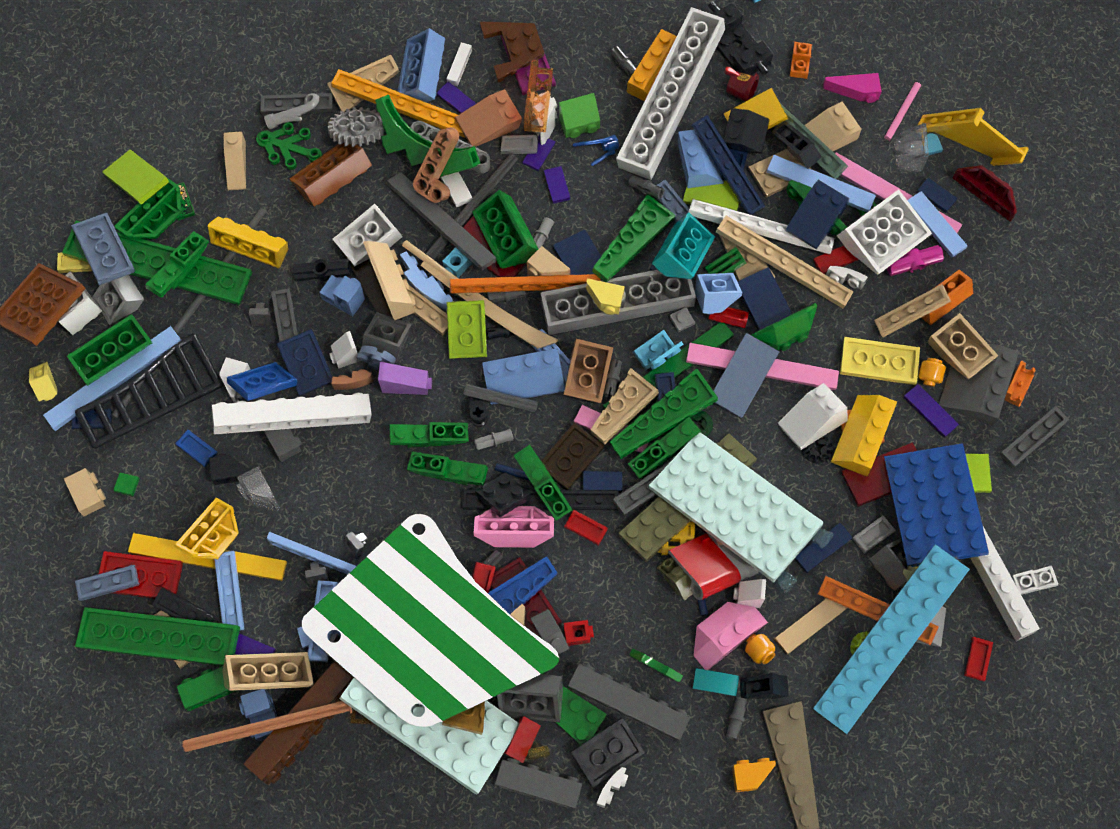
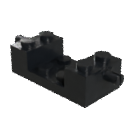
M714 1L710 3L708 7L712 10L713 15L724 18L725 31L716 48L735 71L749 75L760 71L762 76L766 75L769 72L766 67L771 64L773 52L764 41L757 43L743 26V14L734 3L720 9ZM734 42H738L742 46L740 48H734L732 44Z

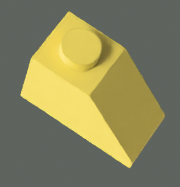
M587 278L586 290L600 311H604V313L609 315H619L625 286Z
M48 362L29 369V383L38 401L53 399L57 395V387Z

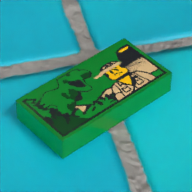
M184 182L177 184L180 187L182 214L177 218L178 221L195 215Z

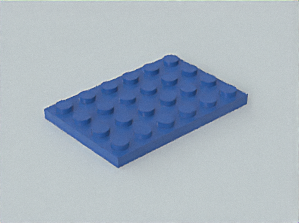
M963 443L884 456L907 568L908 566H919L935 544L956 560L989 555Z

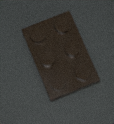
M573 423L541 461L554 481L566 490H569L582 475L583 471L587 469L604 449V445Z

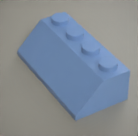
M429 28L407 39L397 92L426 103L435 99L444 51V37Z
M558 348L483 362L486 386L490 390L522 398H531L563 392L565 389Z

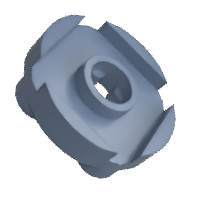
M366 345L361 346L356 357L358 360L368 363V367L375 370L379 369L380 362L395 364L396 358L384 350L383 353H380L376 347Z

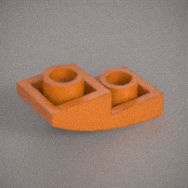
M794 42L790 77L807 79L812 44Z

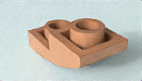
M362 369L353 371L352 378L346 375L332 378L334 390L355 389L373 382L372 372Z

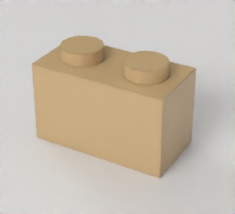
M84 468L64 478L77 509L83 516L105 506L103 500L106 497L101 488L97 489L96 483H98V480L93 472L90 473Z

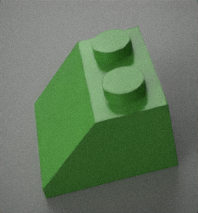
M594 93L559 102V120L566 138H576L582 133H594L597 129H600V117Z

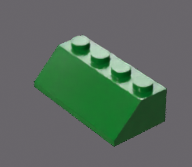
M498 190L472 211L500 268L503 269L527 263L538 251L530 231L512 197Z
M131 314L67 355V357L88 386L153 343Z

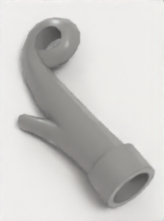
M315 93L308 94L304 99L303 105L264 116L267 127L271 130L282 123L302 121V118L299 116L314 109L319 103V96Z

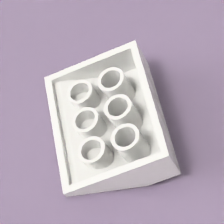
M898 189L838 234L837 237L850 253L878 275L930 236L932 232Z

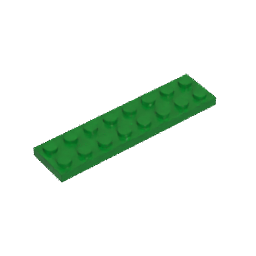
M84 607L75 647L224 666L225 655H235L240 627L231 624Z

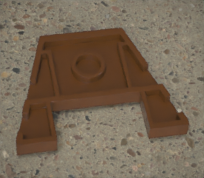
M480 22L484 39L502 35L510 62L494 65V72L498 83L502 82L508 75L512 76L517 73V70L527 67L544 57V50L535 23Z

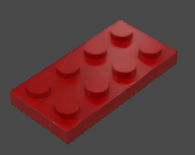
M104 551L99 574L135 565L140 585L116 591L113 594L155 599L162 587L177 594L183 567L182 561Z

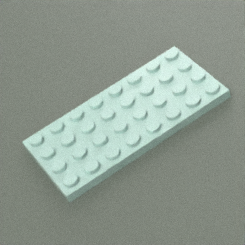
M702 433L693 437L649 485L650 490L773 583L823 526V521Z
M355 677L339 698L476 795L480 792L510 744L518 725L517 721L487 700L485 701L482 735L444 726L442 722L426 727L412 725L396 715ZM419 703L414 704L411 707V713L415 717H421L425 713V707Z

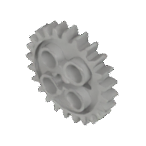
M353 107L351 111L346 109V112L340 111V115L334 114V118H330V122H328L330 138H333L334 142L338 141V144L345 143V146L352 144V147L358 144L361 147L362 143L369 145L370 141L375 143V139L380 140L381 136H384V132H386L382 126L380 113H376L375 109L370 111V108L363 110V107H360L357 110Z

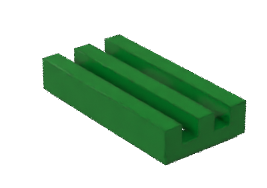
M735 247L706 266L705 269L709 274H717L740 259L739 262L722 272L733 273L745 265L746 261Z

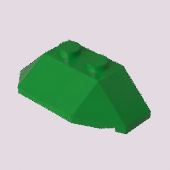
M167 178L169 182L143 204L138 203L114 228L127 238L157 239L182 214L180 187Z
M814 303L751 334V336L777 351L780 349L785 351L792 346V343L796 341L801 343L808 338L817 304Z

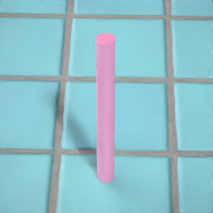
M914 83L884 136L885 139L889 141L892 139L919 91L920 83Z

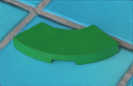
M632 649L629 654L637 661L677 682H680L683 675L640 651Z

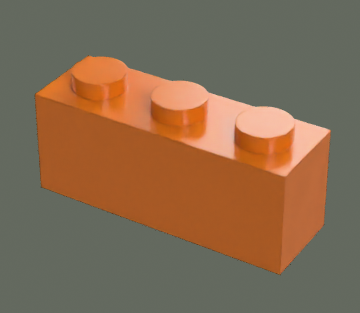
M961 270L956 271L939 284H943L951 302L921 317L929 325L935 323L973 294L972 279Z

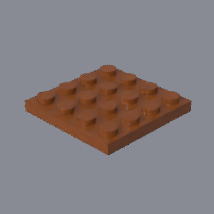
M38 263L0 307V327L37 346L86 288L81 283Z

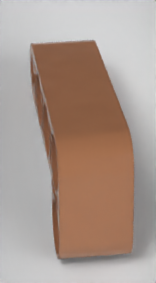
M453 127L442 129L437 133L413 181L414 190L433 203L444 201L450 196L449 187L438 179L459 140V133ZM438 149L441 150L442 156L438 154ZM430 165L434 167V172L431 171ZM423 180L426 183V188L423 186ZM437 190L440 191L441 197L438 196Z

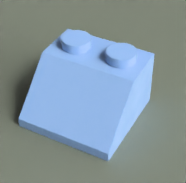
M734 273L697 274L695 295L703 313H721L742 296V291Z

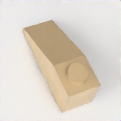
M224 133L228 190L246 189V141L243 133Z

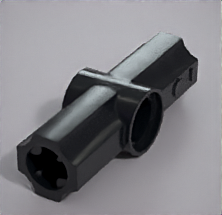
M318 259L312 263L294 264L293 267L295 281L314 279L327 281L331 275L344 277L351 276L352 273L349 259L333 261ZM322 268H325L323 272L319 273Z

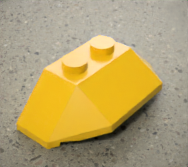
M215 498L174 547L191 557L218 560L239 534L233 507Z

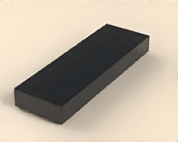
M165 587L160 589L152 603L153 606L174 618L213 622L215 618L213 614Z

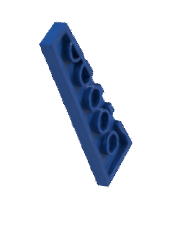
M546 556L488 594L510 615L557 575V571Z

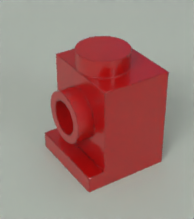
M588 620L564 623L565 640L568 646L590 643V638L594 637L593 626L588 625ZM581 631L583 636L576 637L575 633Z

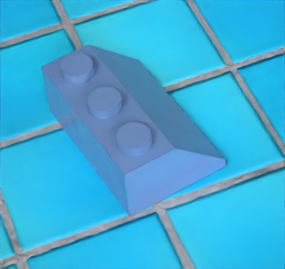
M694 130L680 131L678 133V148L687 188L723 184L720 170Z

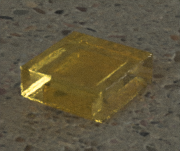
M548 746L529 749V760L550 756Z

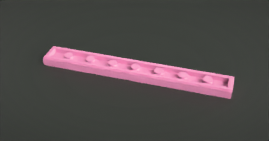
M837 152L835 153L848 165L847 169L840 176L863 190L876 195L875 197L882 201L899 189ZM899 189L907 200L913 197L912 195ZM939 211L956 233H958L962 224Z
M690 343L686 363L725 370L735 351ZM775 359L766 378L818 387L824 383L829 389L836 390L839 371Z

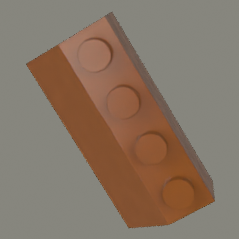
M345 143L333 147L289 179L304 199L312 206L321 204L330 195L337 193L345 184L351 183L355 177L365 173L372 164L362 147L357 144L352 147V144L345 146Z

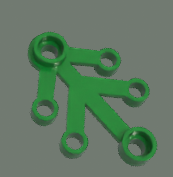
M290 122L285 123L283 128L274 132L261 131L256 137L258 145L266 148L269 161L273 165L280 162L279 154L274 151L273 146L279 147L285 159V165L289 170H294L297 167L296 160L292 158L289 151L307 156L310 162H314L321 157L322 152L318 148L307 149L294 144L310 139L311 133L308 128H302L299 134L284 140L277 139L285 134L291 135L294 133V126Z

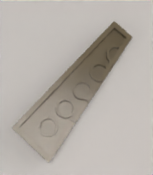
M802 701L763 711V717L797 829H819Z

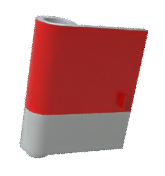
M709 533L672 548L668 552L691 578V591L697 600H703L759 573L758 570L726 546H718L716 539Z

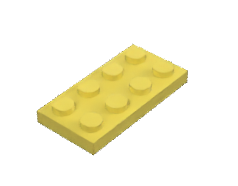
M844 337L840 374L916 385L920 347Z

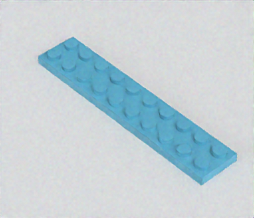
M935 544L813 709L847 734L970 569Z

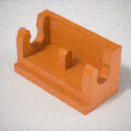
M1023 361L1016 367L1005 396V401L1020 407L1035 372L1034 367L1031 370L1026 369V363Z

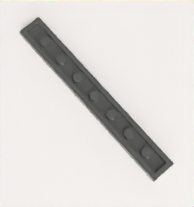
M402 172L387 180V185L481 271L496 262V257L441 207L416 192L413 182Z

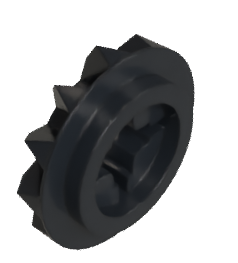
M824 436L802 449L803 456L808 461L816 464L827 461L833 452L832 443H830L828 437ZM815 443H816L818 446H823V447L820 449V454H819V452H818L817 450H813V449H812V448H814Z

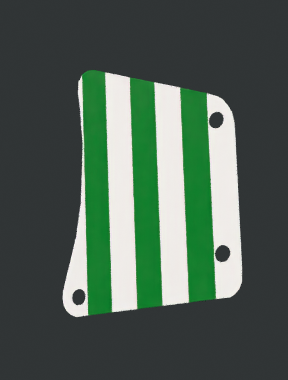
M422 514L409 516L317 603L302 620L303 631L309 638L402 720L422 727L432 726L553 669L559 662L557 651L549 643L515 620L474 581L453 553L436 523L430 517ZM414 524H423L426 528L425 532L422 535H416L412 531ZM331 630H337L341 633V639L338 642L332 643L328 640L327 634ZM419 703L425 707V713L421 717H415L411 713V707L414 704Z

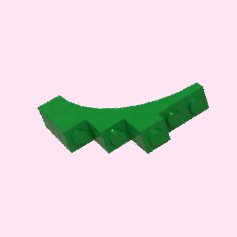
M390 95L375 99L376 109L380 113L382 126L387 133L381 136L382 145L386 149L387 154L406 149V156L411 166L423 163L433 142L424 139L407 125L395 109ZM475 146L454 148L440 177L471 169L481 164ZM438 149V154L442 156L441 150Z

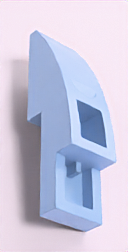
M407 251L402 253L400 257L407 269L404 272L407 283L441 310L447 311L446 302L454 301L449 294L446 295L444 293L442 283L439 280L436 281L433 276L428 278L424 270H419L417 267L418 263L413 255L410 257Z

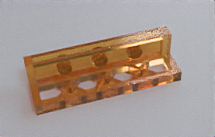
M531 59L524 114V131L546 132L553 69L539 68V60ZM538 74H549V77L542 82L538 78ZM543 87L547 93L540 97L536 91ZM541 102L545 108L538 112L534 107ZM539 117L543 121V126L532 125V123Z

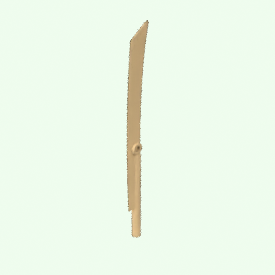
M404 241L402 246L423 261L420 266L448 288H450V279H459L409 241ZM456 293L466 301L484 300L485 315L537 349L558 342V339L524 323L479 293Z

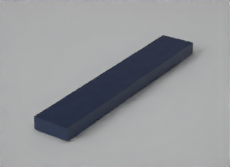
M706 115L691 125L745 212L753 215L765 207L764 203L709 116Z

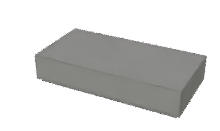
M538 135L502 136L501 154L537 153Z
M881 516L855 535L853 540L865 554L896 530L884 516Z

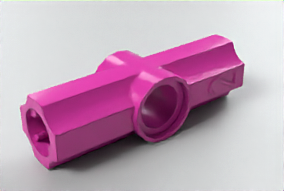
M939 245L922 250L918 248L911 249L886 269L890 276L907 271L913 273V270H922L928 265L942 262L944 260L943 250Z

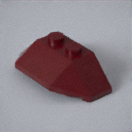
M982 165L958 168L953 176L955 181L1011 222L1017 213L1014 190L1007 182L1002 181L992 171L987 170Z

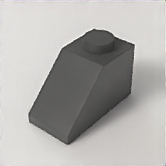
M549 609L530 618L538 636L549 643L558 654L569 649Z

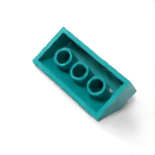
M688 212L674 224L652 264L664 276L692 279L715 236Z

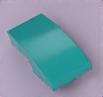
M696 668L693 689L736 696L739 676Z

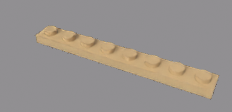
M727 215L716 230V233L842 309L853 294L852 290Z

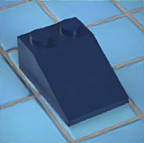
M817 180L785 231L817 250L847 208L850 198L822 181Z

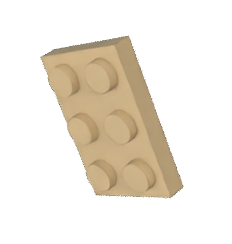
M787 149L775 154L804 166ZM773 155L748 167L765 197L786 189L789 182L766 173Z

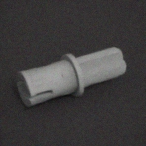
M545 217L539 229L535 231L534 241L538 249L549 238L548 234L554 225V221L550 218Z
M511 429L497 433L491 432V435L474 440L476 449L480 450L490 446L497 447V444L513 441V434Z

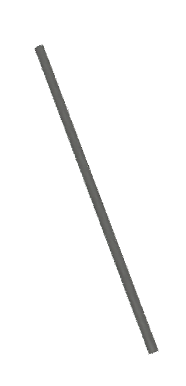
M263 208L258 210L248 224L251 229H255L265 215L266 210ZM229 251L222 261L230 263L237 253ZM198 294L175 325L173 330L177 335L204 300L205 295ZM146 378L136 385L138 390L145 382ZM130 390L122 399L125 408L133 398ZM115 408L111 415L118 419L120 414L117 408Z

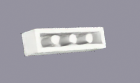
M462 42L447 76V82L449 81L454 86L458 87L472 52V45Z

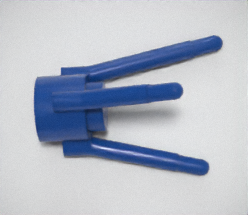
M612 135L603 139L573 143V146L601 143L602 149L608 152L591 163V166L608 156L615 154V149L619 148V142L616 135Z

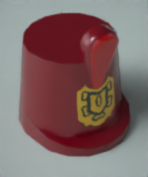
M726 67L724 73L731 76L726 92L744 102L750 100L756 92L759 74L753 76L735 71L731 67Z

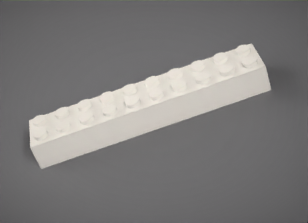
M691 7L616 158L618 168L652 180L725 31L724 18Z

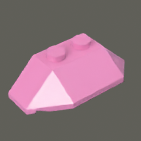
M518 506L502 517H499L489 509L475 517L474 536L493 547L534 548L554 537V518L548 516L535 506Z
M727 602L697 625L693 656L704 670H709L768 622L756 607Z

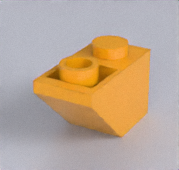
M769 758L757 759V763H749V760L736 761L737 764L732 767L735 792L757 790L775 767V761H770Z

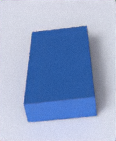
M187 430L175 443L176 446L204 467L210 462L209 458H213L217 454L216 450L190 430Z

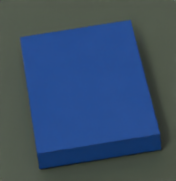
M274 362L228 376L227 384L247 401L296 386L297 379Z

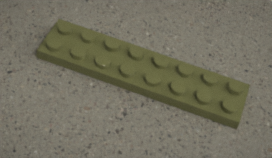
M730 434L726 435L717 444L749 468L757 461V458ZM658 497L619 532V537L645 562H648L667 542L685 528L691 520L661 497Z

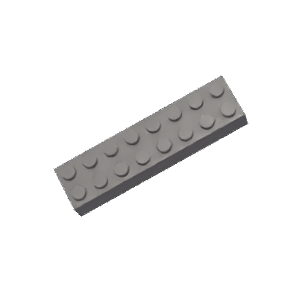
M658 270L612 278L607 282L625 286L619 315H609L604 313V311H600L586 290V284L540 293L548 335L679 310L685 307H694L696 300L691 279L667 277Z

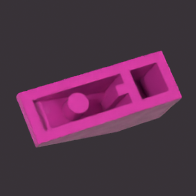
M878 73L825 77L823 89L868 103L879 100L882 92Z

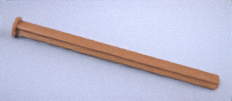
M343 701L187 739L182 743L185 752L347 711L352 713V708Z

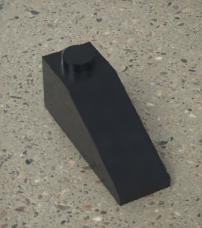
M783 121L772 131V134L807 169L822 158L814 143L787 121Z

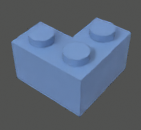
M331 275L319 292L322 300L352 317L365 300L361 283L357 279H350L347 276L337 278Z
M260 689L240 696L242 701L239 703L241 713L250 719L251 724L277 717L272 696L266 689ZM272 731L252 735L251 737H255L259 742L265 740Z

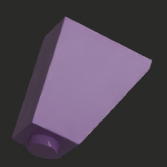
M380 362L378 381L382 393L428 395V389H432V378H429L428 371Z

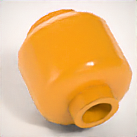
M928 358L921 363L918 377L924 381V385L935 387V384L943 382L946 370L945 365L942 364L943 361Z
M753 634L747 639L745 651L756 664H767L774 658L775 646L766 635Z

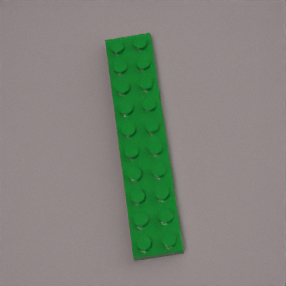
M72 229L62 253L64 256L88 262ZM117 232L135 270L130 275L150 280L170 260V254L176 249L141 238H127L122 233ZM200 256L194 267L176 288L240 305L252 275V270Z

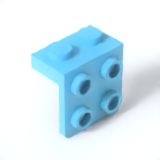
M663 330L635 349L633 353L645 370L650 367L653 370L666 362L665 357L669 359L681 351L679 347L683 343L681 341L674 345L665 330Z

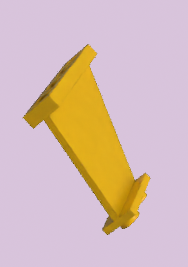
M981 108L926 114L921 117L916 127V130L920 133L935 132L992 157L993 159L990 164L994 166L1022 163L1029 150L1028 147H1017L982 119L984 111Z

